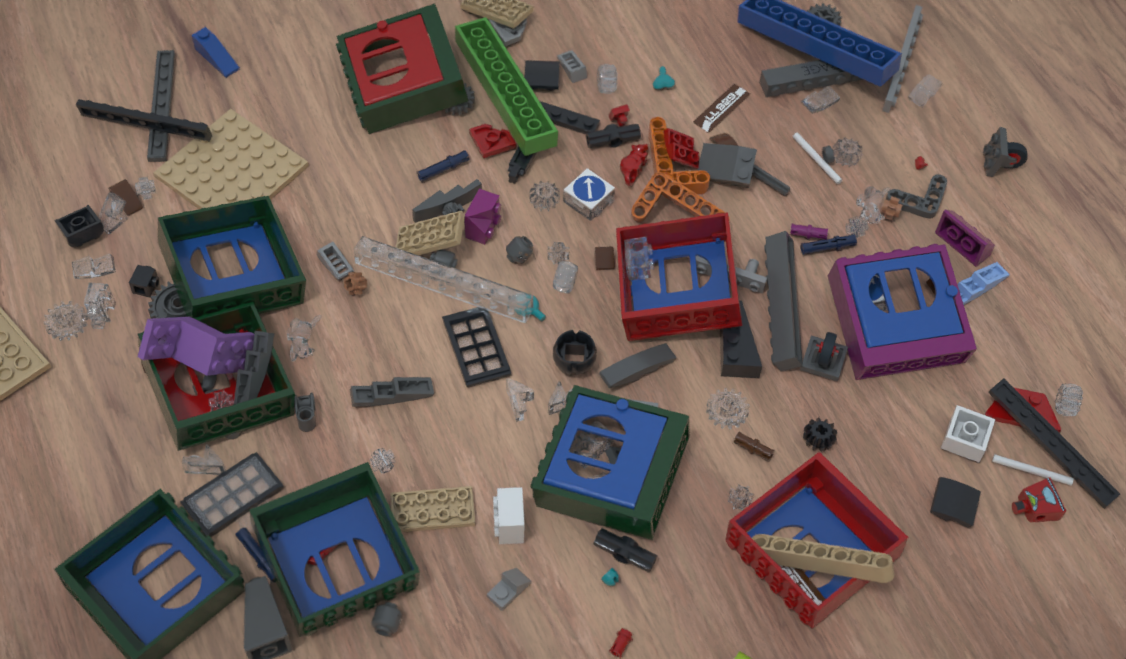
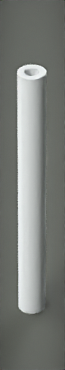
M798 132L795 133L793 138L837 185L842 182L841 177Z
M995 454L992 459L994 463L1044 478L1051 477V480L1070 486L1073 484L1074 478Z

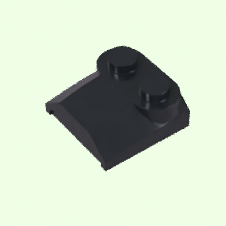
M89 205L54 220L71 247H80L86 242L99 238L104 232L101 220Z

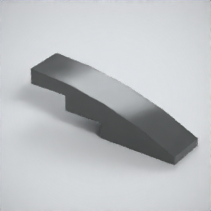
M476 179L464 189L458 184L446 194L439 190L412 209L413 221L416 223L443 215L444 206L450 202L457 205L461 204L462 206L468 204L474 199L478 189H482V183Z
M255 331L253 350L246 351L244 370L238 369L234 404L257 398L266 375L275 333Z
M665 343L629 356L600 371L599 375L606 385L612 388L637 381L642 375L657 371L659 366L674 362L676 356Z
M393 377L391 382H372L371 386H351L350 388L352 407L396 404L434 395L431 377Z

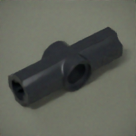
M610 124L604 130L586 133V141L589 148L604 145L615 148L623 142L641 139L639 124L618 127L616 124Z
M604 528L599 530L593 544L611 553L620 563H631L647 572L652 570L658 556L638 546L634 539L628 536L620 537Z

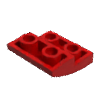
M670 128L665 129L664 142L670 159L698 169L699 152L694 150V138Z

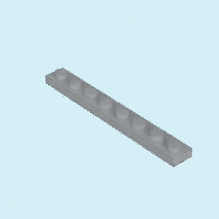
M915 6L901 50L900 68L893 75L882 110L889 113L891 106L895 107L897 97L894 95H898L901 88L898 82L903 81L905 72H902V70L906 71L909 62L906 58L910 59L912 53L910 46L913 47L916 37L913 35L918 34L920 26L917 23L921 24L924 15L921 14L922 6Z

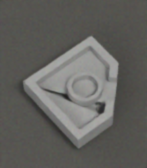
M526 18L515 28L489 20L504 46L520 41L527 25Z

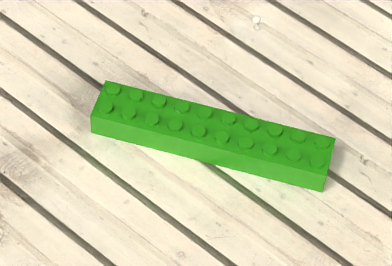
M487 17L456 25L455 42L524 156L557 146V128Z

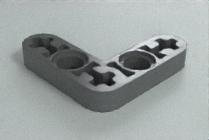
M940 174L934 175L931 178L925 198L898 189H891L887 193L886 200L890 201L891 196L899 199L898 204H902L901 210L928 219L934 218L943 197L947 179ZM937 182L940 183L939 188H935ZM935 194L938 196V198L933 199L929 195ZM913 201L916 203V206H910L907 202ZM929 204L932 205L931 211L927 210Z

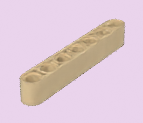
M757 534L752 537L781 566L881 583L890 582L895 575L892 558L884 553L766 534Z

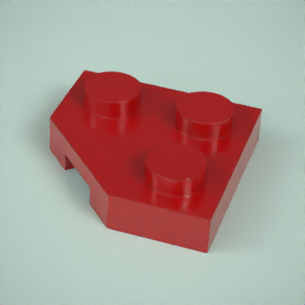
M482 124L469 129V134L483 159L516 148V143L508 130H497L489 124Z

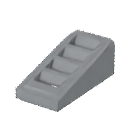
M573 50L557 55V59L572 83L587 78L586 67Z
M334 242L317 250V257L338 281L348 276L349 272H354ZM334 258L338 259L332 263L330 262ZM339 263L342 264V265H340V266L337 267V268L334 267L335 265H337V264H339ZM346 268V271L343 273H338L339 270Z

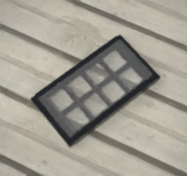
M486 305L442 316L466 387L511 375L509 364Z
M256 452L183 498L180 503L191 518L199 524L204 535L212 537L247 514L250 509L259 506L280 492L284 485Z

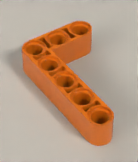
M661 117L652 118L649 126V141L654 174L662 172L696 194L706 193L710 182L708 172L702 170L673 172L672 160L668 156L664 142V130L667 129L666 122ZM655 179L656 185L661 186L664 184L663 179ZM677 188L670 189V193L674 196L680 193Z
M657 172L652 176L631 210V216L635 221H644L662 195L695 217L706 216L701 213L703 207L710 210L709 215L726 213L662 172ZM661 178L664 180V184L658 186L654 180ZM677 188L680 193L674 196L670 193V189ZM647 193H651L655 198L652 201H647L644 196ZM693 198L695 204L687 205L685 199ZM637 208H641L645 213L642 216H637L634 211Z

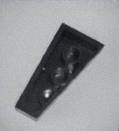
M739 300L742 326L720 329L721 376L759 379L762 370L761 360L743 302Z

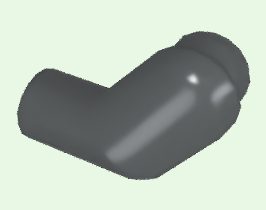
M217 375L204 376L203 382L200 383L203 392L214 388Z

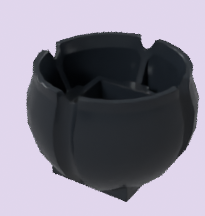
M573 330L566 331L558 337L553 346V360L556 366L566 374H585L596 361L597 348L592 337L586 332L580 330L578 333H574ZM565 354L584 355V361H566Z

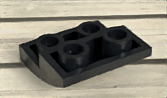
M525 60L524 78L531 89H546L549 91L559 89L560 62Z
M939 477L930 513L945 521L952 519L970 528L974 524L981 491L964 483Z

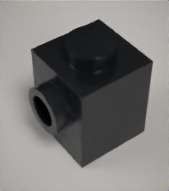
M137 265L129 285L133 294L150 298L154 289L158 287L160 279L156 269L151 266Z

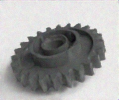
M168 281L167 287L161 285V291L155 290L156 296H151L152 302H148L150 307L148 311L151 319L187 317L174 284Z

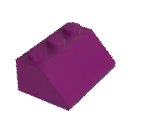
M947 209L943 211L935 233L977 267L991 255L995 244L956 212Z

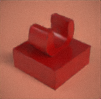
M628 104L611 109L608 115L610 121L617 120L619 127L626 125L625 122L628 121L627 115L630 111Z

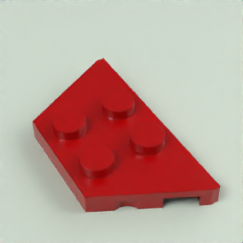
M1014 388L1059 433L1061 432L1060 424L1045 394ZM996 400L984 414L995 419L996 422L1022 427Z

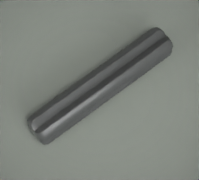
M754 164L753 176L785 196L790 192L791 188Z

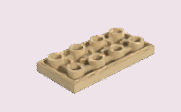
M464 0L460 3V8L484 18L487 17V19L511 28H515L534 11L532 5L518 0Z
M462 211L399 227L394 258L398 261L460 245L465 214Z
M472 486L390 493L391 511L401 532L475 526Z

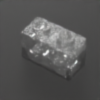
M647 237L624 240L626 271L629 281L651 278V270H654L653 259H650V255H653L652 244H648Z
M596 420L594 423H592V424L590 425V426H594V427H598V428H601V429L608 430V429H607L601 422H599L598 420ZM583 431L574 439L569 452L598 460L602 453L608 448L613 447V439ZM596 438H602L603 440L598 441ZM582 450H588L589 452L583 453ZM579 463L584 469L588 466L586 464Z

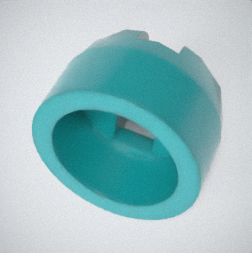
M612 567L601 580L608 586H615V582H619V575Z

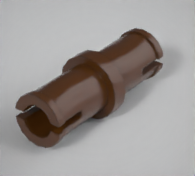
M740 431L737 433L736 440H734L735 444L746 448L751 454L755 453L767 461L771 460L775 450L761 444L758 439H752Z

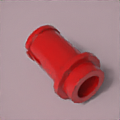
M624 628L617 631V638L609 650L612 655L619 658L622 657L628 643L632 641L633 634Z

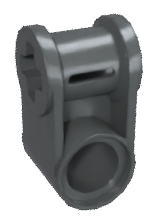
M314 393L305 396L295 395L294 407L299 429L304 432L312 431L316 427Z

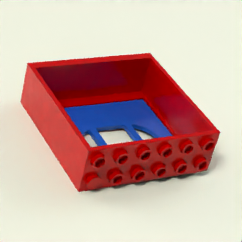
M728 212L616 228L621 316L628 341L742 326ZM724 242H726L732 298H730ZM629 255L631 263L632 285L630 284ZM696 256L704 258L712 268L709 281L701 288L698 286ZM690 257L693 289L667 293L664 260ZM655 262L659 264L661 293L652 291L645 282L646 273ZM631 296H633V307H634V311H632V299H631Z
M818 452L729 520L725 540L732 550L735 549L740 554L742 561L747 565L749 564L754 569L756 575L769 584L771 591L778 594L784 600L785 605L798 614L801 622L805 625L808 624L813 629L870 581L834 575L828 584L817 588L826 599L820 605H817L752 539L753 536L757 534L773 535L782 528L799 527L803 530L792 539L802 540L807 535H811L818 543L884 553L892 558V562L901 556L909 537L825 456ZM807 570L805 572V574L809 578L812 577L815 573H817L816 571Z

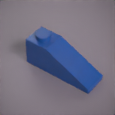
M207 27L192 34L195 50L225 78L240 70L218 38Z

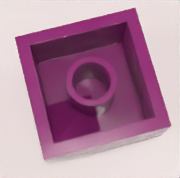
M478 189L465 213V238L484 245L488 239L492 238L495 225H499L501 221L500 195Z

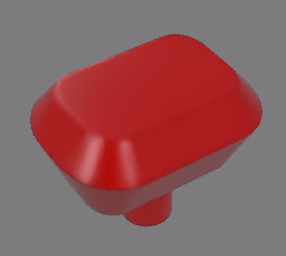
M922 156L915 159L917 170L927 167L928 164L925 163Z

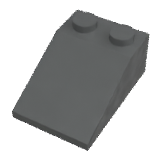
M703 143L698 170L708 172L710 181L749 188L757 149L735 145Z

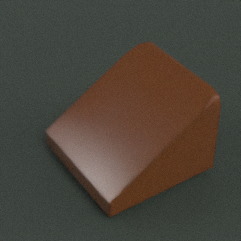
M595 247L596 270L615 268L614 247Z

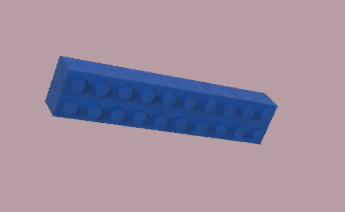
M745 0L739 5L738 23L869 81L874 85L881 87L899 71L902 53L784 1Z

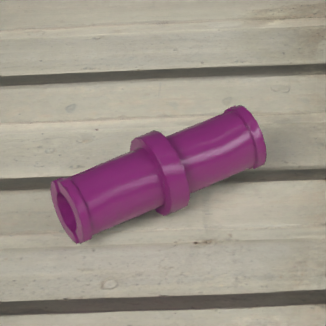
M792 223L790 235L803 236L806 239L817 238L826 240L828 228L812 227L810 224L804 226Z

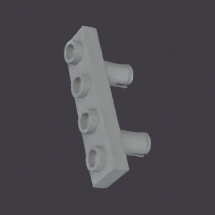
M696 256L697 273L711 276L712 268L704 258ZM749 259L745 270L736 267L738 286L763 294L767 277L756 274L759 262L755 259ZM727 264L728 282L731 283L729 265Z

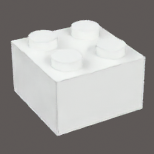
M957 405L951 416L941 449L980 462L985 453L995 419Z
M522 487L497 488V496H493L495 537H499V544L524 543Z

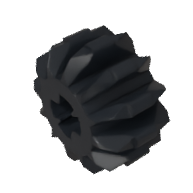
M819 417L816 421L811 419L804 427L803 439L807 440L806 446L812 445L813 450L819 448L821 452L824 451V448L829 450L837 440V430L833 429L834 423L828 424L827 419L821 421Z

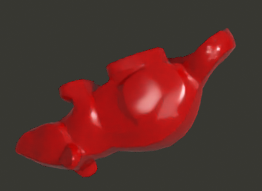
M648 144L631 145L632 151L621 160L620 170L624 175L626 185L629 187L634 184L642 171L640 169L641 165L645 166L647 163L646 157L648 153L646 151L648 150Z

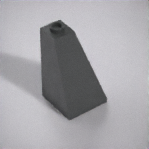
M266 576L253 578L249 583L245 584L244 649L248 659H274L293 651Z

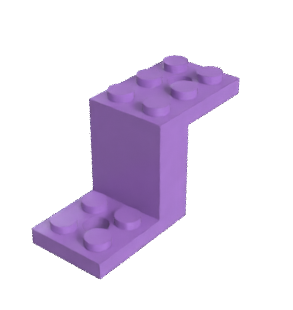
M191 317L147 319L138 358L142 360L173 358L206 376L237 373L238 369L244 370L246 351L253 350L254 333L224 334Z

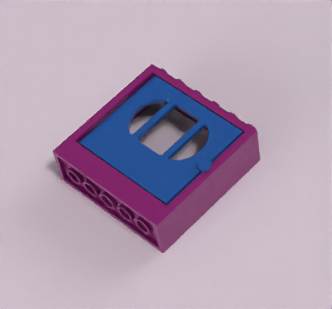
M931 244L923 248L915 246L909 250L896 249L889 253L877 252L868 256L861 254L854 258L841 257L835 261L828 274V280L845 343L848 347L847 350L855 380L963 364L977 350L945 244ZM908 269L920 310L896 313L885 272ZM916 269L927 274L935 286V299L930 307L926 306ZM875 275L879 277L888 313L876 307L870 298L869 284Z

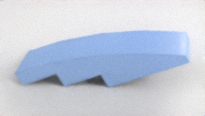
M998 262L975 271L971 277L958 283L963 304L969 303L992 289L1010 274Z

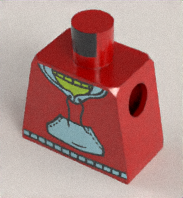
M1051 477L1024 488L1018 496V501L1012 503L1014 514L1025 513L1027 520L1031 523L1058 521L1066 513L1065 506Z

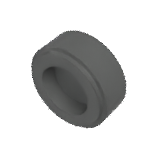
M830 145L822 148V156L827 164L834 162V153Z

